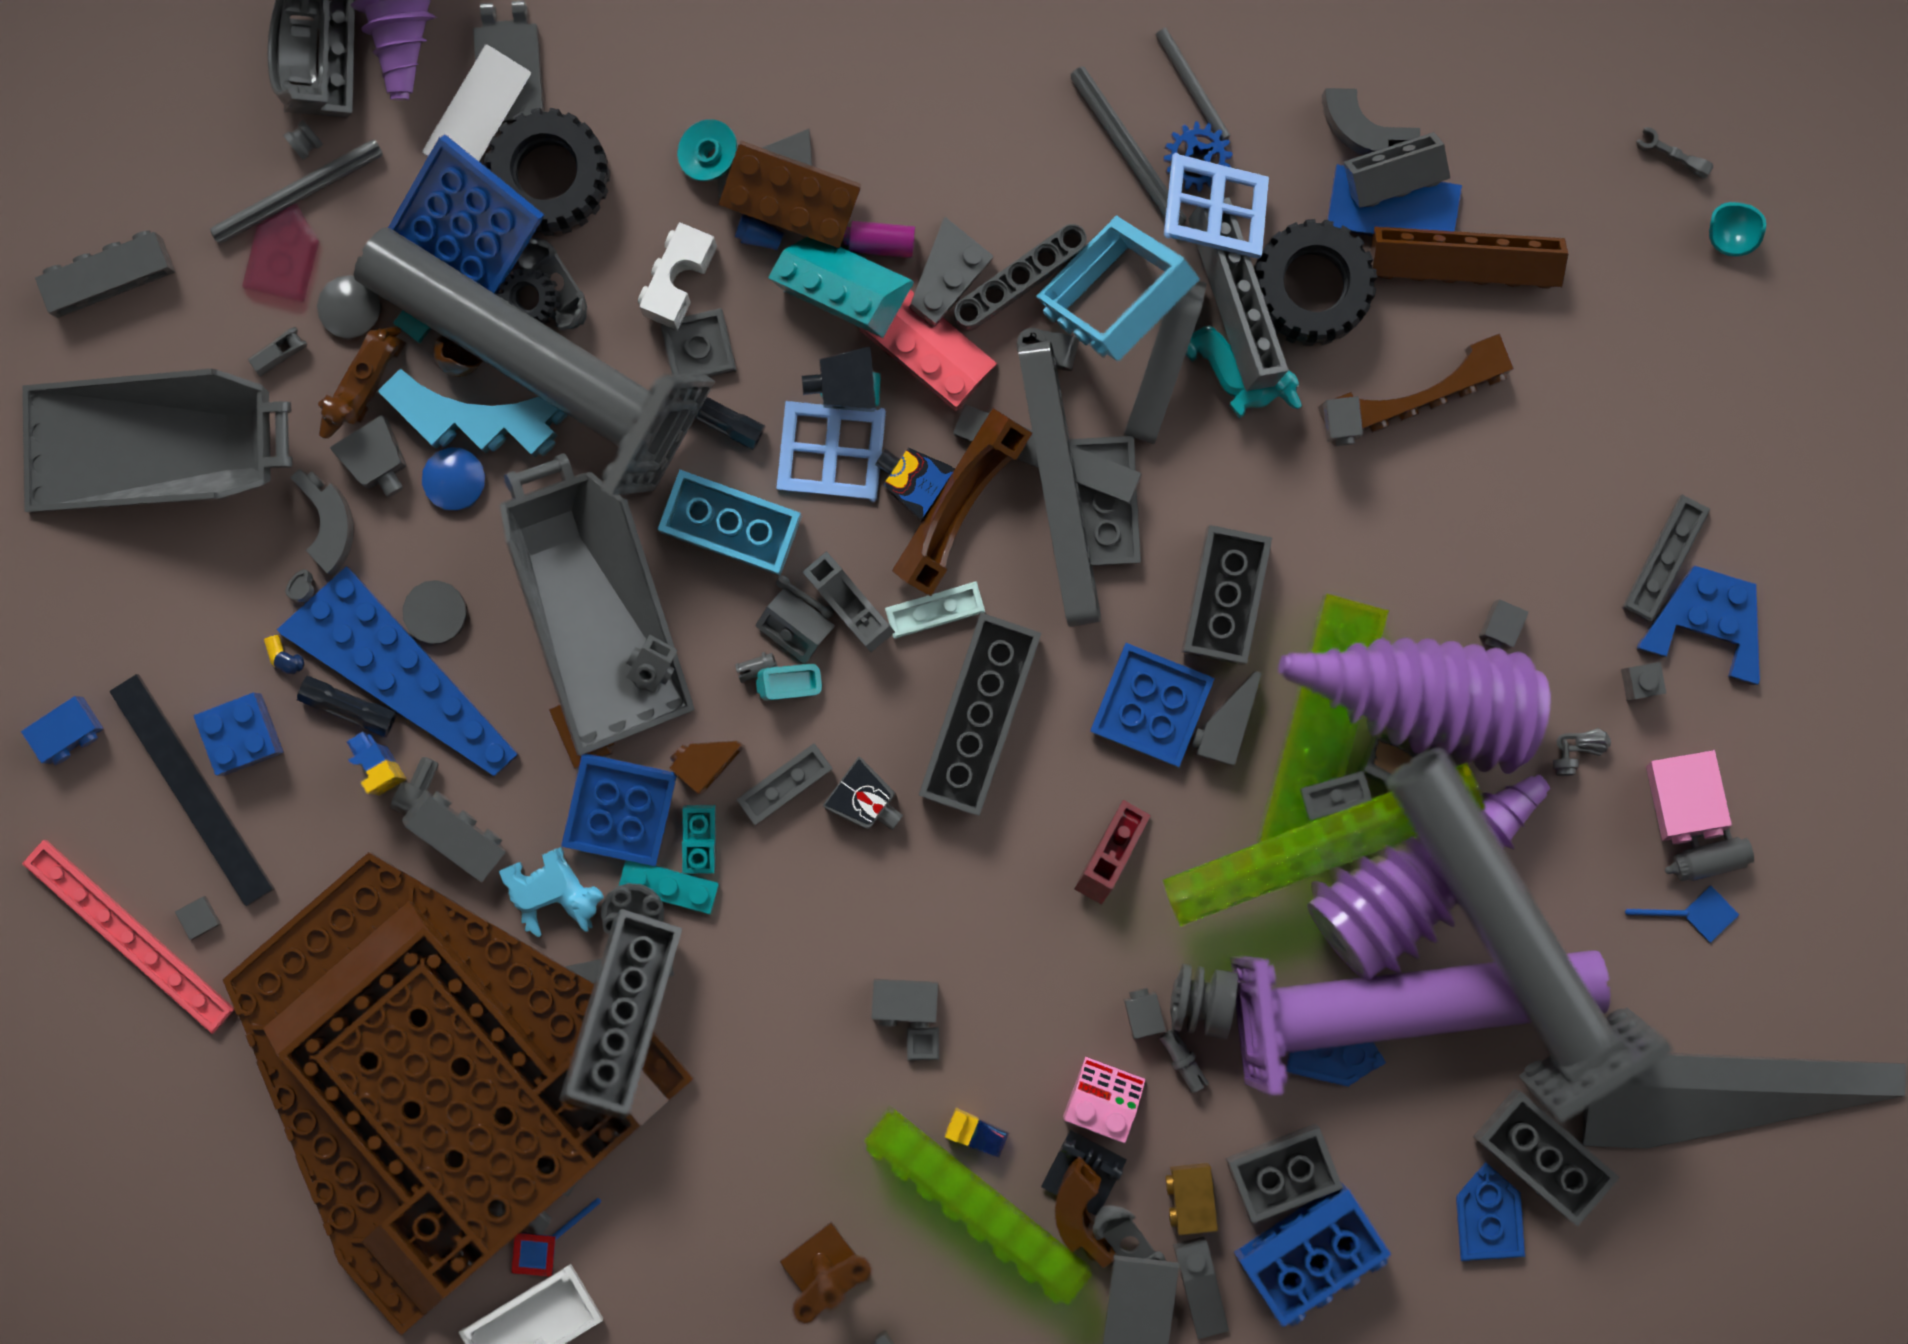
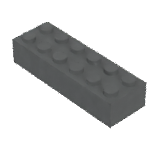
M980 613L919 796L980 816L1042 633Z
M623 909L616 914L559 1101L620 1120L629 1114L683 928Z

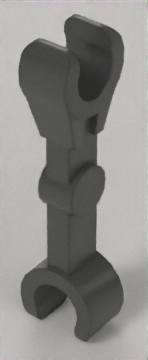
M1646 127L1642 131L1652 138V143L1646 144L1639 139L1636 141L1639 149L1648 151L1655 148L1666 154L1670 159L1685 164L1686 168L1700 178H1707L1713 169V164L1710 161L1692 155L1688 156L1679 148L1671 147L1659 141L1658 133L1653 128Z

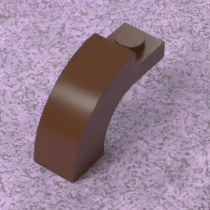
M1079 1156L1066 1171L1055 1203L1056 1226L1063 1242L1072 1253L1082 1246L1086 1255L1092 1261H1097L1104 1269L1113 1262L1115 1251L1105 1237L1098 1241L1095 1239L1093 1234L1094 1221L1087 1209V1202L1098 1192L1101 1178Z

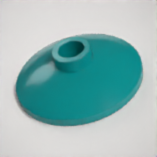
M706 119L690 126L680 139L677 151L679 164L682 170L695 180H715L723 176L731 168L738 149L737 139L732 129L719 120ZM715 150L714 155L708 158L709 152Z

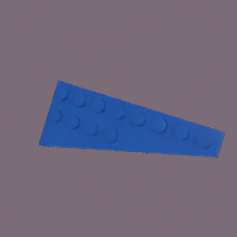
M346 566L276 629L281 635L493 776H496L519 755L349 567Z

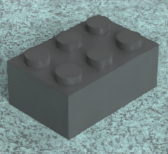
M1316 1124L1309 1125L1226 1158L1246 1213L1252 1223L1343 1188L1320 1127Z

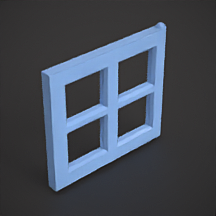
M1174 153L1171 161L1164 236L1259 259L1262 256L1269 177ZM1184 170L1212 177L1210 200L1182 193ZM1226 181L1254 187L1252 210L1223 203ZM1181 202L1209 209L1207 232L1178 225ZM1222 213L1251 219L1249 242L1220 235Z
M786 401L777 490L864 498L875 502L878 495L880 468L875 464L882 454L885 409L880 408L875 410V412L823 408L821 404ZM797 415L828 418L825 445L795 442ZM841 420L872 423L869 450L838 447ZM794 451L824 454L822 481L791 478ZM837 455L868 458L865 486L835 483Z

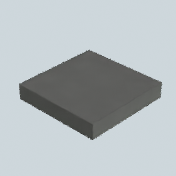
M722 308L685 316L678 330L660 323L672 375H706L713 377L737 371Z

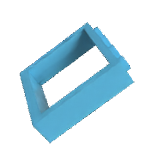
M1116 215L1036 297L1044 305L1043 314L1054 323L1057 320L1058 324L1067 333L1071 334L1073 332L1084 345L1087 346L1090 343V346L1101 357L1107 354L1118 362L1200 279L1183 257ZM1129 248L1165 271V273L1102 335L1067 309Z

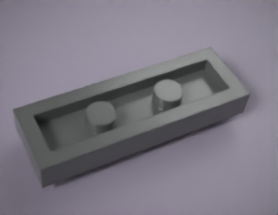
M813 743L736 800L752 822L757 825L833 770V768L816 744Z

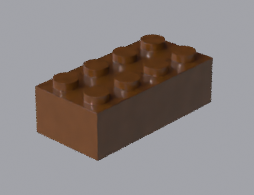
M741 140L718 205L840 248L861 189V184Z

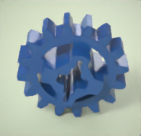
M1197 121L1194 123L1193 130H1189L1184 124L1181 127V136L1175 132L1171 135L1175 143H1166L1165 149L1171 152V154L1164 156L1163 162L1171 163L1172 155L1177 153L1179 146L1184 142L1187 150L1184 156L1192 158L1193 151L1196 150L1198 154L1207 153L1203 161L1210 162L1211 158L1219 154L1218 164L1231 167V165L1225 162V160L1233 156V152L1225 151L1230 141H1221L1219 139L1222 130H1218L1215 133L1210 132V123L1206 125L1205 129H1200L1199 122ZM1197 137H1204L1210 140L1211 143H1202L1198 141ZM1171 166L1166 169L1167 174H1170ZM1184 173V190L1188 191L1191 185H1196L1197 192H1201L1203 184H1206L1211 190L1212 177L1198 174L1199 178H1195Z

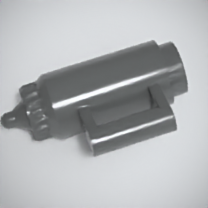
M1729 828L1723 831V841L1702 846L1699 845L1697 838L1704 836L1703 834L1691 836L1692 841L1690 843L1692 848L1674 855L1673 864L1665 868V873L1675 874L1680 881H1695L1747 868L1748 864L1754 863V852L1748 838H1732Z

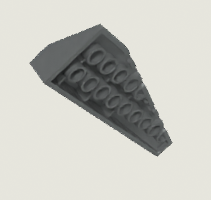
M1670 1053L1583 1108L1582 1145L1648 1149L1905 1096L1906 1064Z

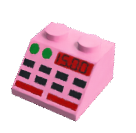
M1085 1056L1063 1118L1065 1121L1125 1143L1137 1112L1146 1079Z

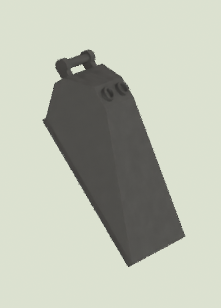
M210 368L22 385L24 512L220 499L266 484L271 480V468L292 467V457L289 456L288 413H291V402H269V392L261 384L217 369ZM275 413L276 456L270 457V414Z
M564 453L555 456L553 461L520 473L513 471L505 474V484L512 496V499L500 504L506 543L577 755L580 756L695 710L677 653L669 665L675 669L667 684L659 683L654 693L648 689L637 687L631 680L626 678L631 668L626 662L635 647L640 650L642 649L649 634L674 647L627 499L622 498L620 495L610 496L600 488L604 482L592 472L574 476L569 459ZM559 472L562 481L524 494L522 485Z

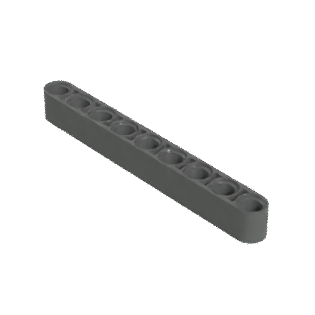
M1051 340L1019 346L1020 365L1068 627L1101 622V612L1078 483L1074 481L1076 472Z

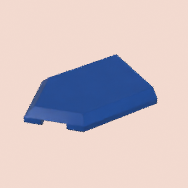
M1374 1042L1289 1052L1285 1071L1349 1087L1371 1071L1386 1064V1061Z
M1485 1162L1456 1195L1460 1261L1525 1257L1521 1192Z

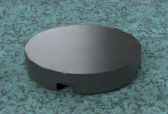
M438 580L425 581L414 587L406 596L402 608L403 621L408 631L418 640L430 644L450 641L464 628L468 616L467 605L461 593L451 584Z

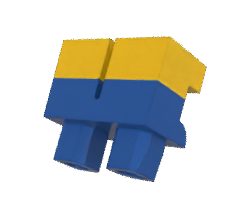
M362 732L347 741L354 754V757L348 761L354 765L364 767L369 778L361 782L368 794L380 796L407 780L389 748L377 744L372 734L366 735L365 732Z

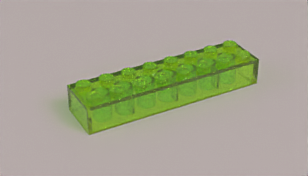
M1331 594L1323 595L1307 653L1326 654L1331 649H1337L1340 653H1345L1355 643H1361L1367 649L1374 641L1382 639L1389 610ZM1301 685L1297 687L1256 842L1322 859L1334 813L1308 820L1300 789L1345 775L1359 720L1354 724L1350 723L1347 708L1340 704L1335 708H1331L1328 698L1316 692L1312 694V690Z
M888 1105L865 1134L864 1142L867 1144L865 1150L879 1161L884 1157L892 1164L891 1171L906 1182L908 1178L917 1184L916 1191L930 1202L935 1198L942 1204L941 1211L954 1222H957L959 1219L965 1222L968 1228L967 1232L981 1243L986 1239L992 1244V1252L1005 1263H1008L1011 1259L1017 1264L1018 1273L1032 1284L1035 1280L1042 1284L1043 1293L1056 1304H1059L1062 1300L1065 1304L1069 1305L1092 1276L1089 1264L1074 1252L1072 1253L1064 1244L891 1105Z

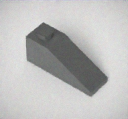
M1253 672L1204 724L1203 730L1197 728L1192 747L1197 748L1195 755L1231 766L1235 765L1262 673Z
M1203 1236L1173 1244L1197 1338L1201 1339L1229 1331L1206 1239Z

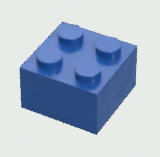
M253 692L193 715L215 776H226L284 753L261 693Z

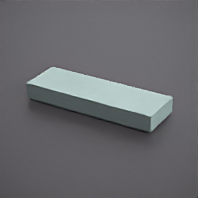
M977 581L934 593L932 596H924L885 608L889 624L895 631L893 634L894 639L985 613Z

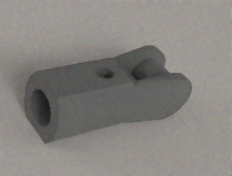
M296 327L287 330L272 343L248 358V361L260 377L308 345L306 341H301L297 335L298 329ZM287 341L291 348L283 352L279 346Z

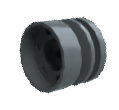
M1182 963L1172 989L1170 1001L1171 1029L1181 1031L1184 1018H1188L1187 1032L1194 1033L1198 1020H1203L1206 1036L1227 1039L1234 1014L1238 973L1216 969L1209 983L1205 982L1204 967L1198 966L1195 978L1191 980V965Z

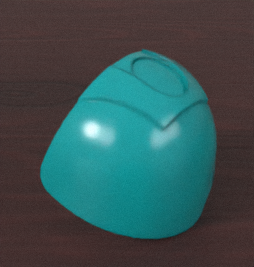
M1738 202L1723 203L1712 213L1709 225V239L1713 247L1724 255L1733 257L1744 256L1755 251L1764 239L1767 222L1764 215L1752 205Z

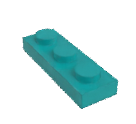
M625 860L619 886L628 883L642 884L654 890L664 902L708 914L712 913L719 887L718 882L659 866Z

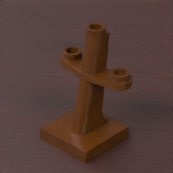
M832 1221L780 1260L782 1266L803 1292L792 1306L794 1318L801 1324L813 1323L821 1311L825 1308L830 1311L845 1299L844 1294L855 1285L868 1281L871 1276V1266L868 1260L862 1256H857Z

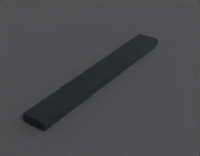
M135 674L110 690V694L244 905L249 906L274 890V886L140 675Z

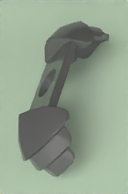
M531 238L517 260V265L521 266L522 270L538 269L542 273H548L550 276L554 273L560 274L564 280V286L560 291V297H556V302H560V305L552 319L556 321L555 325L559 330L573 329L579 327V325H584L587 318V304L583 292L579 290L560 260L556 249L546 240Z
M1112 1205L1101 1207L1096 1214L1093 1225V1234L1097 1241L1105 1237L1118 1256L1166 1261L1162 1252L1153 1249L1133 1222L1136 1217L1131 1212ZM1128 1236L1135 1237L1139 1241L1138 1246L1131 1251L1124 1250L1120 1246L1121 1240Z

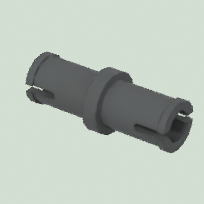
M1170 1029L1159 1037V1040L1163 1043L1173 1060L1171 1065L1174 1070H1179L1191 1093H1195L1209 1084V1081L1206 1080L1194 1060L1196 1058L1195 1053L1188 1050L1178 1031Z

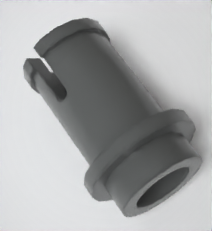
M762 652V656L742 663H736L735 667L737 673L748 669L751 670L738 676L740 682L744 683L745 681L757 678L758 672L761 669L777 667V663L773 653L766 654V652Z

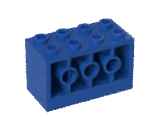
M1342 1182V1189L1309 1201L1234 1251L1282 1327L1287 1324L1290 1327L1298 1324L1306 1318V1311L1314 1306L1321 1308L1333 1300L1332 1294L1341 1288L1346 1291L1354 1287L1361 1281L1359 1276L1368 1270L1372 1273L1378 1271L1388 1263L1386 1258L1392 1255L1350 1190ZM1342 1236L1348 1237L1344 1245L1338 1244V1240ZM1315 1254L1321 1255L1318 1262H1311L1312 1256ZM1286 1273H1294L1291 1280H1283Z

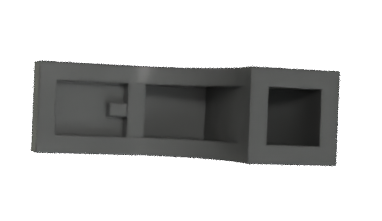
M1325 88L1322 94L1323 111L1331 130L1343 144L1361 155L1420 137V128L1383 127L1368 120L1359 107L1357 89Z
M299 469L290 478L312 500L320 515L318 536L306 551L327 574L334 576L346 561L352 546L354 535L352 513L346 498L337 486L330 483L322 490L321 488L325 484L313 471L307 474Z
M827 551L802 571L870 652L895 633L893 628L867 600Z

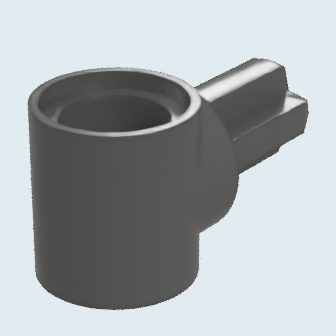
M422 757L410 783L404 782L398 787L392 799L390 809L406 815L423 792L428 790L438 768V763L430 758Z

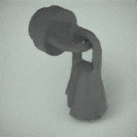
M1600 728L1584 733L1560 735L1556 741L1558 748L1562 750V759L1553 760V769L1556 770L1557 776L1576 775V769L1579 768V760L1569 759V751L1586 752L1601 756L1611 746V738H1609L1607 732ZM1565 739H1575L1576 746H1569Z

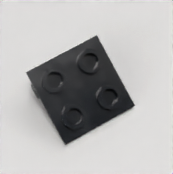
M1070 1130L1041 1188L1058 1195L1066 1171L1080 1156L1101 1178L1097 1194L1087 1202L1088 1212L1096 1216L1101 1207L1104 1206L1115 1182L1120 1179L1127 1159Z

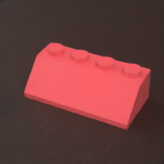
M910 290L883 338L860 328V331L957 412L997 363L943 317L933 328L913 312L909 306L914 292Z

